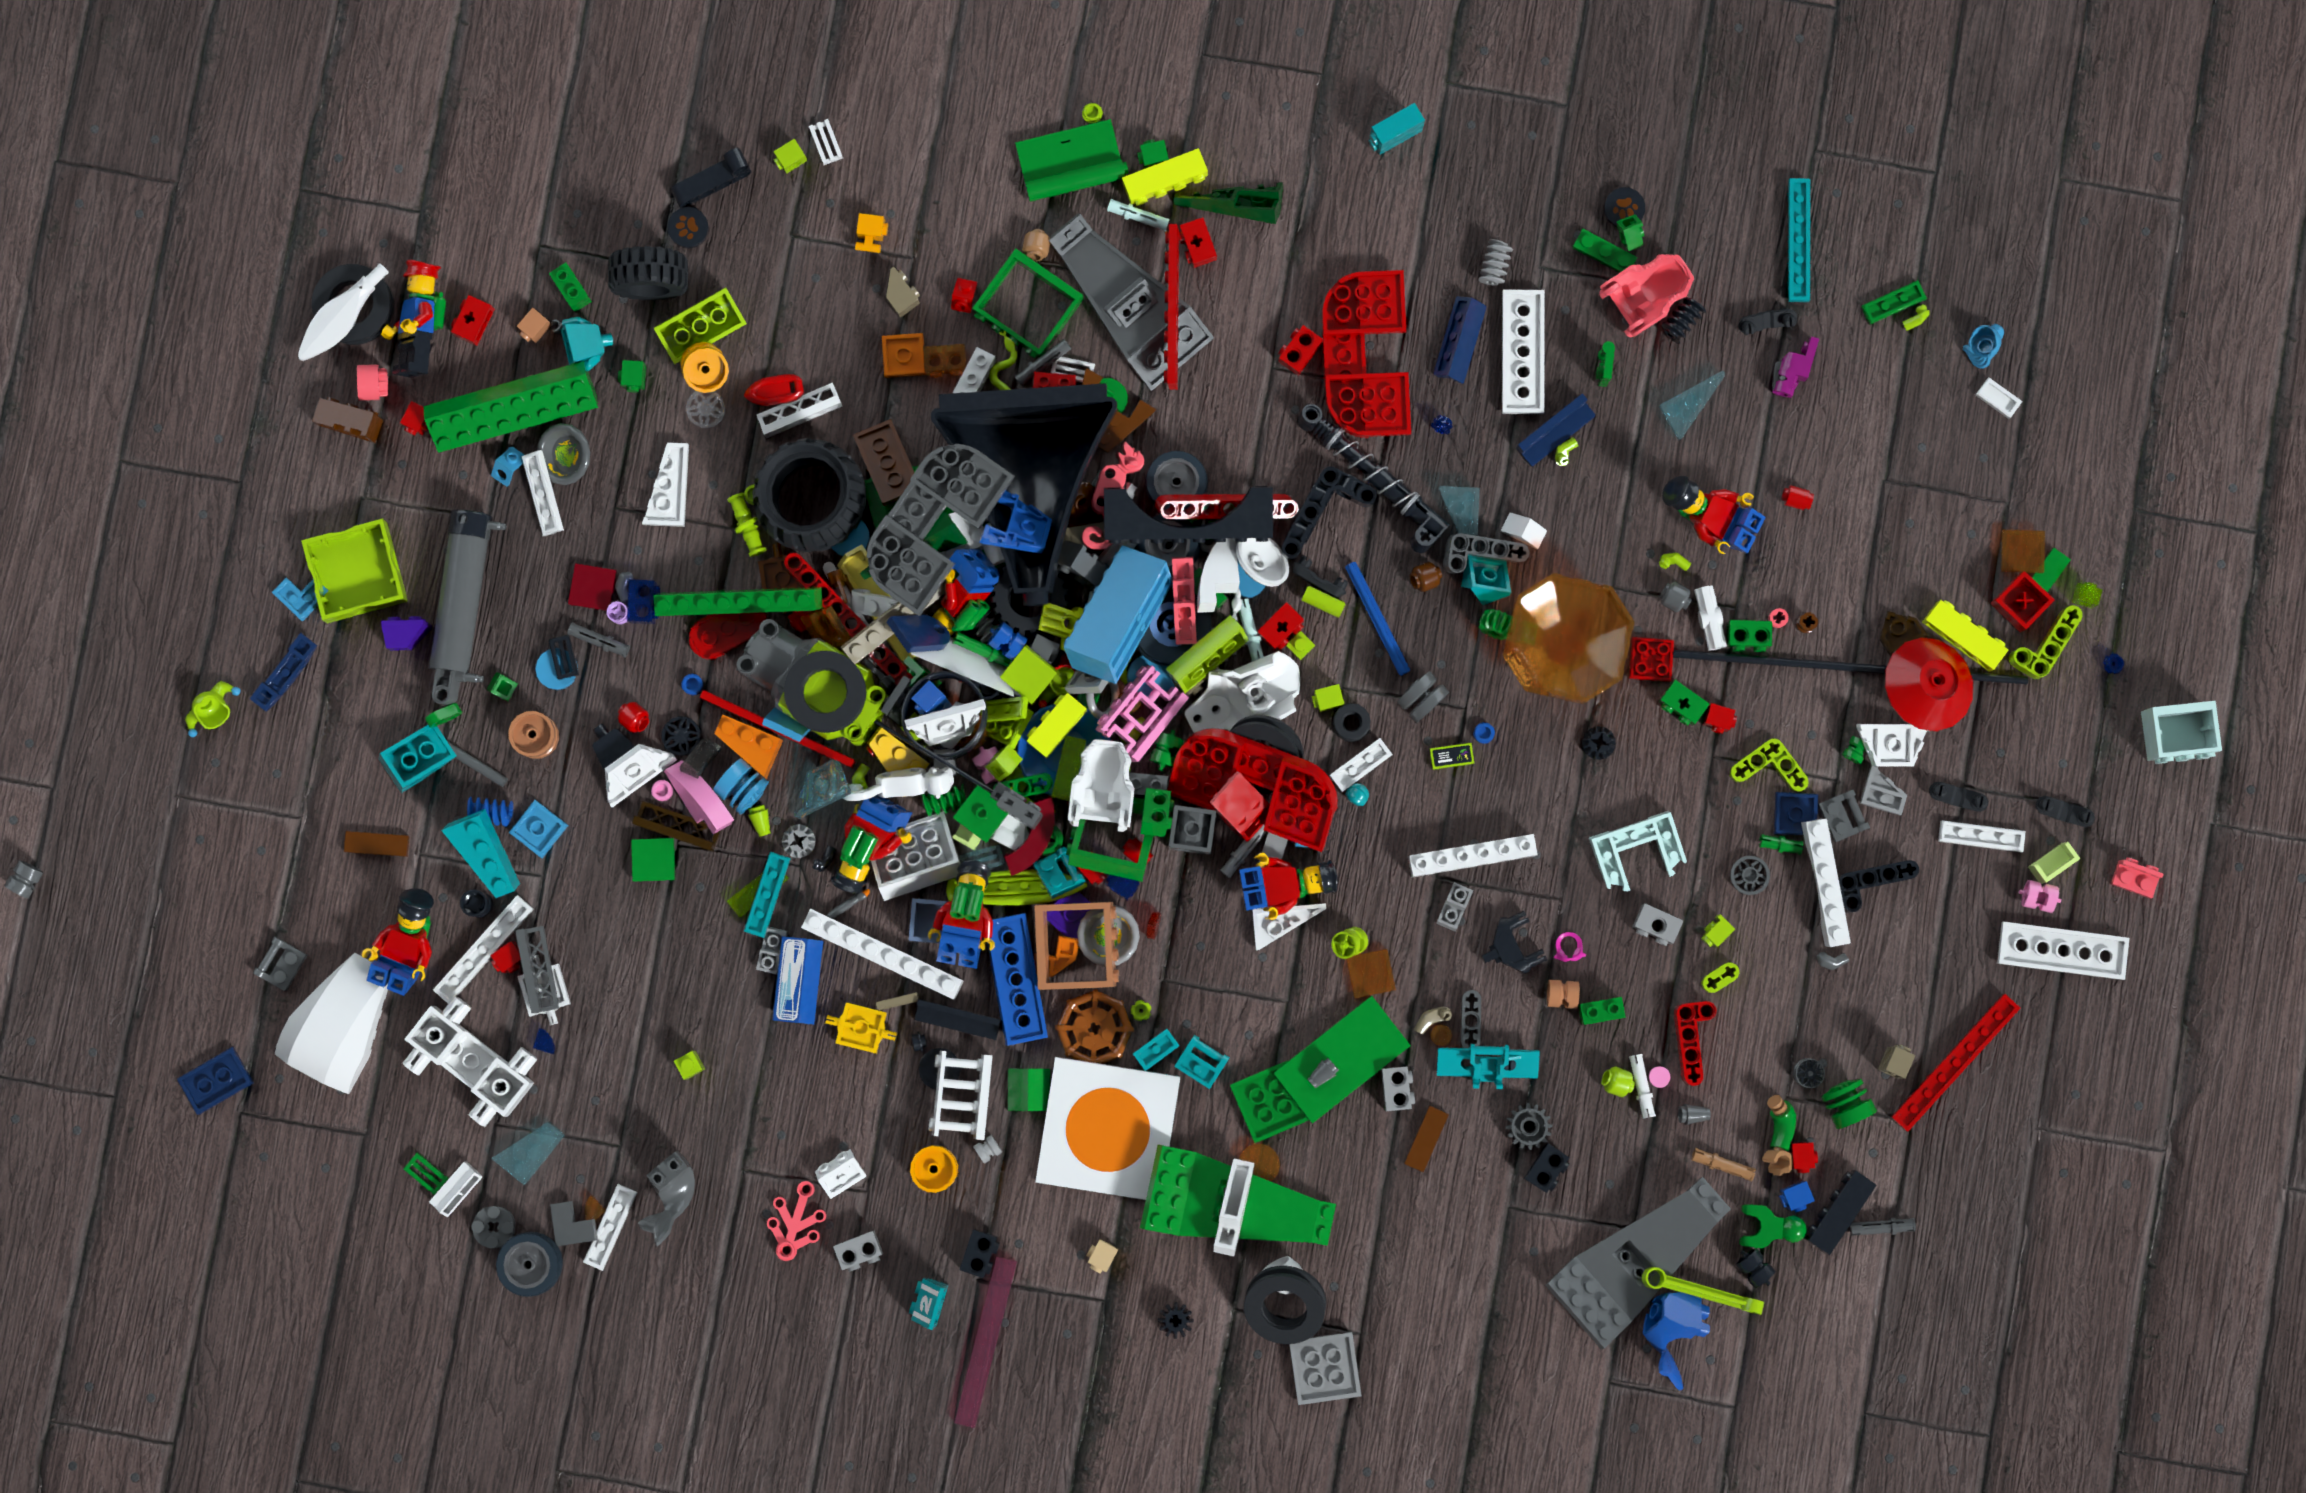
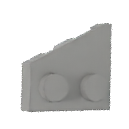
M1871 765L1860 804L1901 816L1907 794L1895 786L1891 779L1881 773L1877 766Z

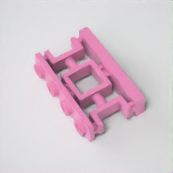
M1152 665L1142 666L1137 671L1136 679L1125 686L1123 689L1124 694L1120 699L1117 698L1110 705L1111 710L1107 715L1104 714L1098 720L1097 724L1099 725L1095 729L1101 732L1105 738H1109L1113 732L1120 736L1127 743L1124 747L1131 758V762H1139L1189 698L1183 692H1179L1176 687H1171L1166 693L1154 682L1160 673ZM1144 682L1153 689L1148 697L1141 691L1137 692ZM1158 696L1162 697L1165 701H1169L1163 710L1154 704ZM1139 700L1152 710L1142 725L1129 714ZM1118 715H1121L1127 721L1122 729L1116 724H1111ZM1133 728L1140 733H1144L1137 742L1128 735Z

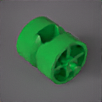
M1171 730L1168 734L1161 733L1155 741L1157 748L1152 750L1149 760L1159 765L1158 770L1162 771L1163 767L1173 768L1176 754L1184 743V740L1174 735V730Z

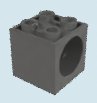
M1174 805L1169 850L1210 855L1216 811Z

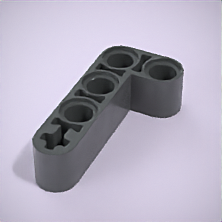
M1462 533L1453 534L1446 541L1443 567L1448 573H1460L1466 567L1468 555L1512 563L1523 562L1529 557V549L1525 544ZM1456 538L1461 540L1462 545L1459 549L1454 546ZM1476 541L1481 543L1482 548L1479 552L1474 549ZM1496 544L1501 547L1500 555L1494 552ZM1509 550H1518V552H1521V555L1509 554ZM1453 558L1458 561V568L1456 570L1451 566Z

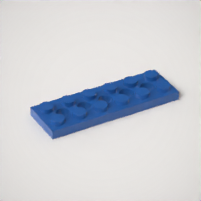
M1022 913L992 919L993 934L990 939L994 941L995 947L990 951V944L988 942L987 945L1005 1044L1009 1046L1048 1038L1026 914ZM1006 932H1010L1013 935V941L1010 944H1006L1003 941V935ZM1013 952L1017 956V961L1015 964L1010 965L1007 962V956ZM1015 973L1019 974L1021 978L1018 985L1011 983V976ZM1018 994L1024 996V1003L1021 1006H1017L1014 1002L1015 996ZM1021 1015H1026L1028 1018V1023L1024 1027H1021L1018 1023Z

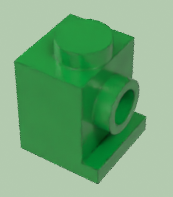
M1636 214L1616 222L1621 243L1628 251L1639 249L1644 245L1642 240L1644 236L1643 223Z

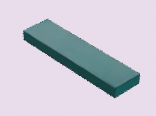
M773 852L769 853L744 932L765 938L791 858Z

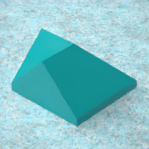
M1468 555L1461 587L1470 588L1482 605L1510 596L1511 587L1507 562Z

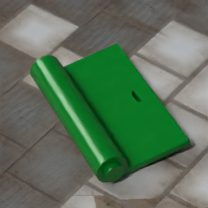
M1111 119L1015 142L1030 202L1122 180L1125 174H1129L1126 161L1122 162Z

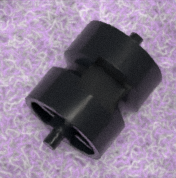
M1757 1248L1747 1253L1744 1250L1740 1253L1743 1256L1735 1264L1741 1273H1748V1281L1754 1288L1762 1284L1769 1286L1771 1283L1768 1280L1775 1274V1269L1770 1263H1763V1255Z

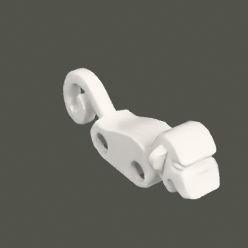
M930 767L928 772L923 768L885 772L875 777L876 785L863 790L861 784H849L842 787L840 792L841 797L847 801L865 800L876 795L881 798L916 796L924 794L926 791L936 799H939L940 795L949 792L953 785V771L948 767L942 769Z

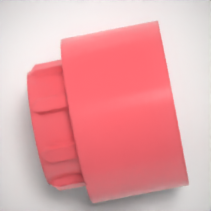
M357 365L359 401L380 400V396L388 395L387 369L379 368V365Z

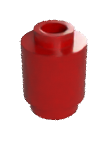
M1789 485L1788 489L1784 488L1781 500L1784 501L1786 506L1800 510H1809L1813 503L1814 494L1810 493L1809 490Z
M1130 838L1122 847L1125 850L1123 854L1132 862L1138 863L1142 842L1137 838L1134 840ZM1150 849V853H1149V857H1148L1147 863H1148V862L1152 859V857L1154 856V855L1151 853V849Z

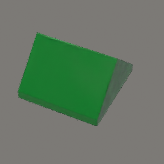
M1008 1068V1111H1047L1050 1093V1069Z

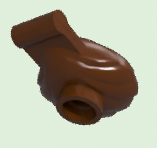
M1082 481L1071 510L1067 528L1087 525V513L1092 509L1091 499L1095 489L1089 482Z

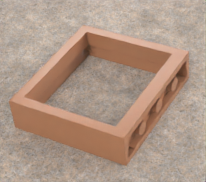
M1113 902L1035 905L1038 990L1116 986V982H1119V970H1116L1115 961H1118L1119 953L1118 948H1115L1114 941L1118 939L1117 927H1114V919L1117 918V912ZM1104 909L1107 981L1050 983L1047 911Z

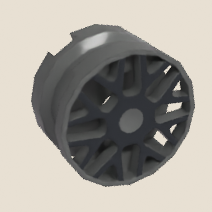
M1804 1058L1795 1064L1793 1077L1799 1085L1806 1088H1815L1823 1082L1825 1070L1819 1061Z

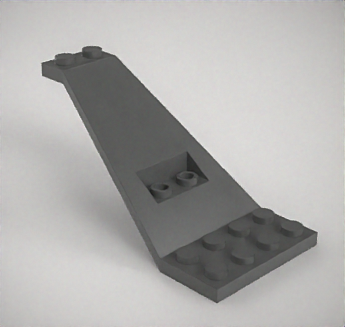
M1078 213L1050 236L1049 242L1061 257L1124 358L1147 388L1152 391L1164 381V371L1168 368V363H1164V351L1168 350V343L1164 342V331H1168V323L1164 321V311H1168V303H1165L1164 295L1168 288L1093 231L1082 215ZM1143 295L1144 300L1139 302V297ZM1180 298L1178 305V368L1214 338L1194 310ZM1128 309V314L1124 316L1123 311Z
M1701 1177L1683 1194L1573 1257L1545 1286L1601 1350L1605 1349L1660 1290V1288H1647L1643 1284L1642 1274L1644 1270L1649 1267H1657L1662 1269L1666 1275L1672 1276L1731 1208L1710 1184ZM1622 1254L1626 1256V1260L1622 1258ZM1636 1270L1640 1272V1277L1636 1274ZM1655 1270L1651 1271L1648 1275V1281L1652 1286H1656L1660 1281V1275Z

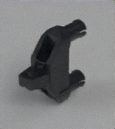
M1524 910L1509 918L1501 917L1499 919L1492 942L1493 945L1489 946L1490 952L1481 956L1484 964L1495 959L1496 963L1501 962L1526 974L1530 972L1532 967L1547 961L1546 955L1537 959L1538 956L1545 954L1542 948L1527 956L1522 955L1512 934L1513 929L1530 923L1528 917L1519 920V918L1527 915Z

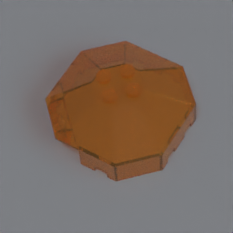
M1553 573L1515 598L1503 657L1526 692L1583 705L1622 680L1635 621L1612 586L1591 583V581L1578 578L1573 579Z

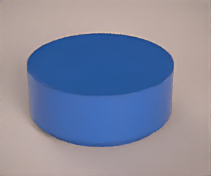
M688 674L682 680V689L689 695H697L703 689V681L696 674Z
M1483 722L1475 727L1473 735L1477 742L1487 744L1494 738L1495 730L1491 724Z

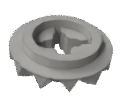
M800 824L790 826L784 832L782 838L784 850L795 858H803L809 855L816 843L812 830ZM794 833L800 838L806 836L802 841L803 849L799 845L791 846L795 841Z

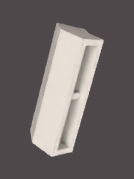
M467 1161L463 1162L429 1203L439 1213L448 1217L481 1180L482 1176Z

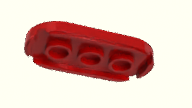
M767 613L709 614L692 626L689 635L690 647L694 653L704 659L721 657L749 641L759 630L760 624L767 619Z

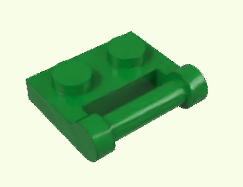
M1610 341L1605 342L1602 349L1598 352V359L1601 361L1596 369L1595 379L1599 380L1598 386L1607 387L1612 379L1615 345Z

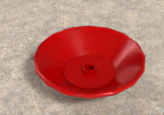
M1922 637L1905 642L1892 654L1885 669V690L1891 706L1905 722L1921 730L1940 731L1953 727L1966 715L1973 700V679L1967 663L1956 649L1941 640ZM1934 678L1937 679L1938 684H1935Z

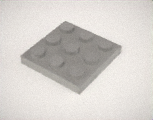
M1352 1332L1311 1337L1300 1343L1289 1344L1298 1405L1361 1396Z

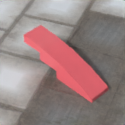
M1193 556L1172 557L1176 645L1196 644Z

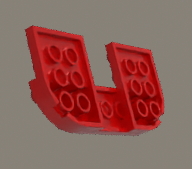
M1404 270L1351 273L1338 280L1328 291L1322 309L1327 410L1334 423L1352 436L1369 438L1374 436L1411 435L1408 372L1366 374L1365 334L1406 333Z
M1216 728L1203 729L1194 733L1179 749L1167 790L1171 791V796L1208 810H1215L1210 801L1223 788L1228 779L1238 771L1248 782L1273 791L1264 831L1320 852L1324 850L1338 800L1333 782L1319 766L1246 737Z

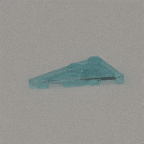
M1724 371L1659 405L1678 441L1683 438L1725 377Z
M1439 486L1440 494L1458 534L1477 536L1480 488ZM1477 541L1474 543V549H1475L1476 551H1477Z

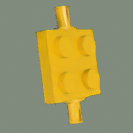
M846 1002L844 1012L840 1018L829 1015L826 1018L834 1020V1022L826 1020L825 1024L837 1026L836 1044L877 1054L879 1043L883 1038L895 1041L896 1037L888 1036V1034L897 1036V1032L885 1030L886 1012Z

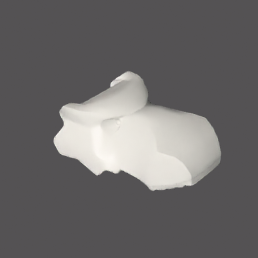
M1095 739L1081 754V769L1071 785L1068 820H1070L1072 826L1078 827L1079 820L1085 819L1118 823V832H1124L1127 830V827H1130L1134 787L1129 780L1131 758L1123 743Z

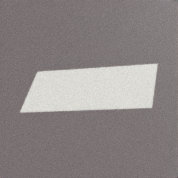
M950 637L949 643L943 650L911 652L914 656L1014 697L1013 688L1000 678L1007 669L1006 666L994 661L989 662L987 658L952 644V637Z

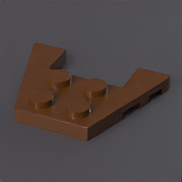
M1086 368L1082 385L1099 384L1103 377ZM1140 400L1130 418L1117 411L1098 448L1109 453L1156 411V408Z

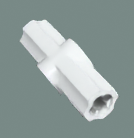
M1713 586L1695 589L1699 608L1698 619L1701 629H1704L1708 651L1727 647L1722 627L1723 616L1720 607L1717 606Z

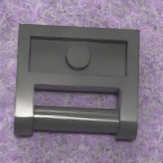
M1854 789L1818 804L1824 819H1827L1828 828L1834 842L1870 828L1869 823L1865 822L1854 797L1856 795ZM1847 799L1858 824L1857 827H1852L1841 801Z
M274 936L271 941L272 945L259 967L254 969L253 974L283 991H287L308 955ZM280 947L283 948L284 952L271 974H268L265 971Z

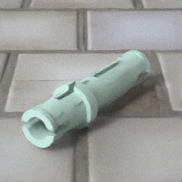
M1113 199L1110 200L1107 209L1108 212L1124 216L1126 220L1130 218L1166 231L1170 220L1135 208L1133 204L1129 203L1127 205Z
M1244 599V601L1241 600L1242 605L1239 615L1243 629L1249 639L1245 644L1248 645L1251 661L1253 662L1264 656L1260 645L1261 637L1257 634L1249 599Z

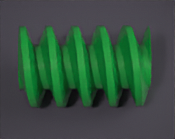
M961 784V790H958L956 785H953L952 792L949 790V792L940 795L939 799H936L929 793L928 796L922 794L923 805L929 817L932 816L933 810L937 815H940L941 808L944 813H948L949 807H951L953 812H956L957 806L961 807L966 801L963 784Z

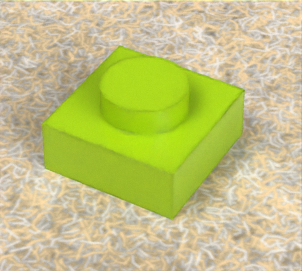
M1300 631L1286 647L1301 661L1315 647V644Z

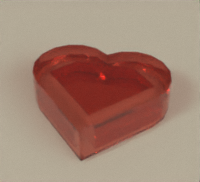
M1152 912L1147 925V938L1155 940L1161 920V913Z

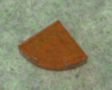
M593 1195L586 1202L585 1219H595L596 1221L606 1210Z

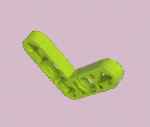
M1778 739L1768 740L1730 769L1731 779L1735 782H1743L1771 762L1792 791H1803L1809 784L1805 773ZM1770 743L1772 745L1777 744L1778 748L1776 749V751L1778 753L1776 754L1775 752H1771L1767 755V757L1770 758L1769 760H1767L1765 754L1760 750L1763 749V751L1766 752L1771 748L1769 745ZM1753 755H1759L1762 758L1760 766H1754L1751 763ZM1782 760H1789L1792 767L1789 771L1781 769L1780 763ZM1746 761L1748 767L1752 769L1753 772L1750 773V770L1748 769L1745 772H1743V778L1741 776L1736 777V768H1738L1739 770L1744 768L1746 764H1744L1743 762ZM1796 769L1798 773H1795L1794 775L1797 779H1803V782L1801 783L1802 787H1795L1793 784L1795 783V779L1793 778V776L1788 778L1786 775L1792 773Z

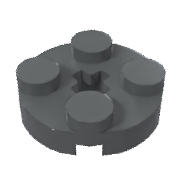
M486 1207L479 1211L474 1218L471 1226L473 1235L477 1242L484 1247L491 1249L502 1247L514 1236V1216L504 1207ZM490 1222H498V1232H491L489 1230Z

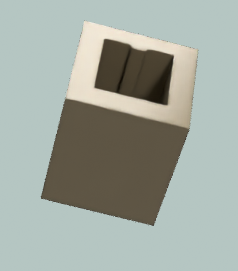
M892 267L890 269L886 298L901 318L920 304L918 299L920 294L914 286L909 287L905 281L908 279L901 269L897 271L895 267Z

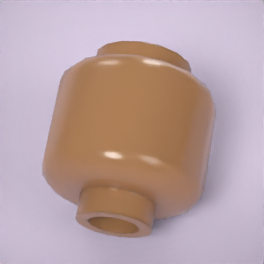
M1034 229L1026 233L1022 247L1023 253L1033 261H1041L1048 256L1050 237L1041 229Z

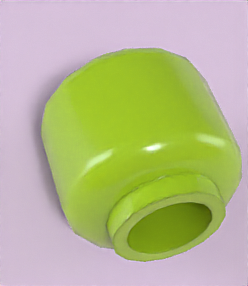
M1612 1067L1606 1070L1602 1077L1604 1090L1618 1097H1624L1631 1093L1635 1086L1632 1073L1619 1067Z

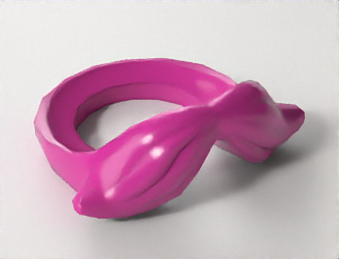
M1566 932L1557 938L1555 959L1567 962L1570 960L1578 961L1582 957H1586V954L1583 953L1582 940L1577 934ZM1566 936H1571L1577 941V948L1572 958H1568L1560 946L1561 940Z

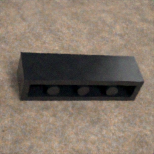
M1856 1170L1847 1171L1841 1179L1843 1183L1841 1187L1832 1192L1829 1197L1831 1201L1827 1207L1824 1206L1817 1215L1819 1219L1816 1224H1811L1807 1229L1805 1240L1827 1255L1832 1253L1877 1186Z

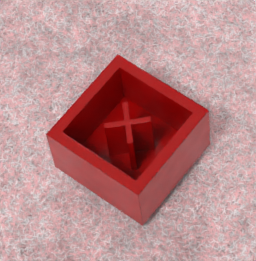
M2023 571L1990 604L2021 633L2055 599Z

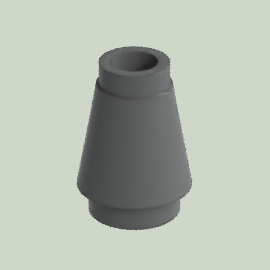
M1327 1058L1319 1063L1307 1080L1317 1088L1335 1077V1073L1339 1069Z
M1689 1104L1678 1107V1120L1680 1123L1688 1125L1710 1120V1108Z

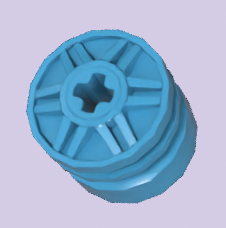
M742 758L737 760L723 774L713 789L722 800H726L732 795L733 798L729 806L733 808L738 805L736 811L739 814L744 813L760 799L769 783L766 778L758 782L761 777L759 772L749 777L752 766Z

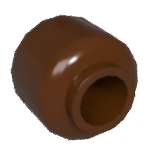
M1431 562L1415 566L1410 574V582L1413 588L1418 589L1420 592L1437 588L1440 584V578H1442L1440 568Z

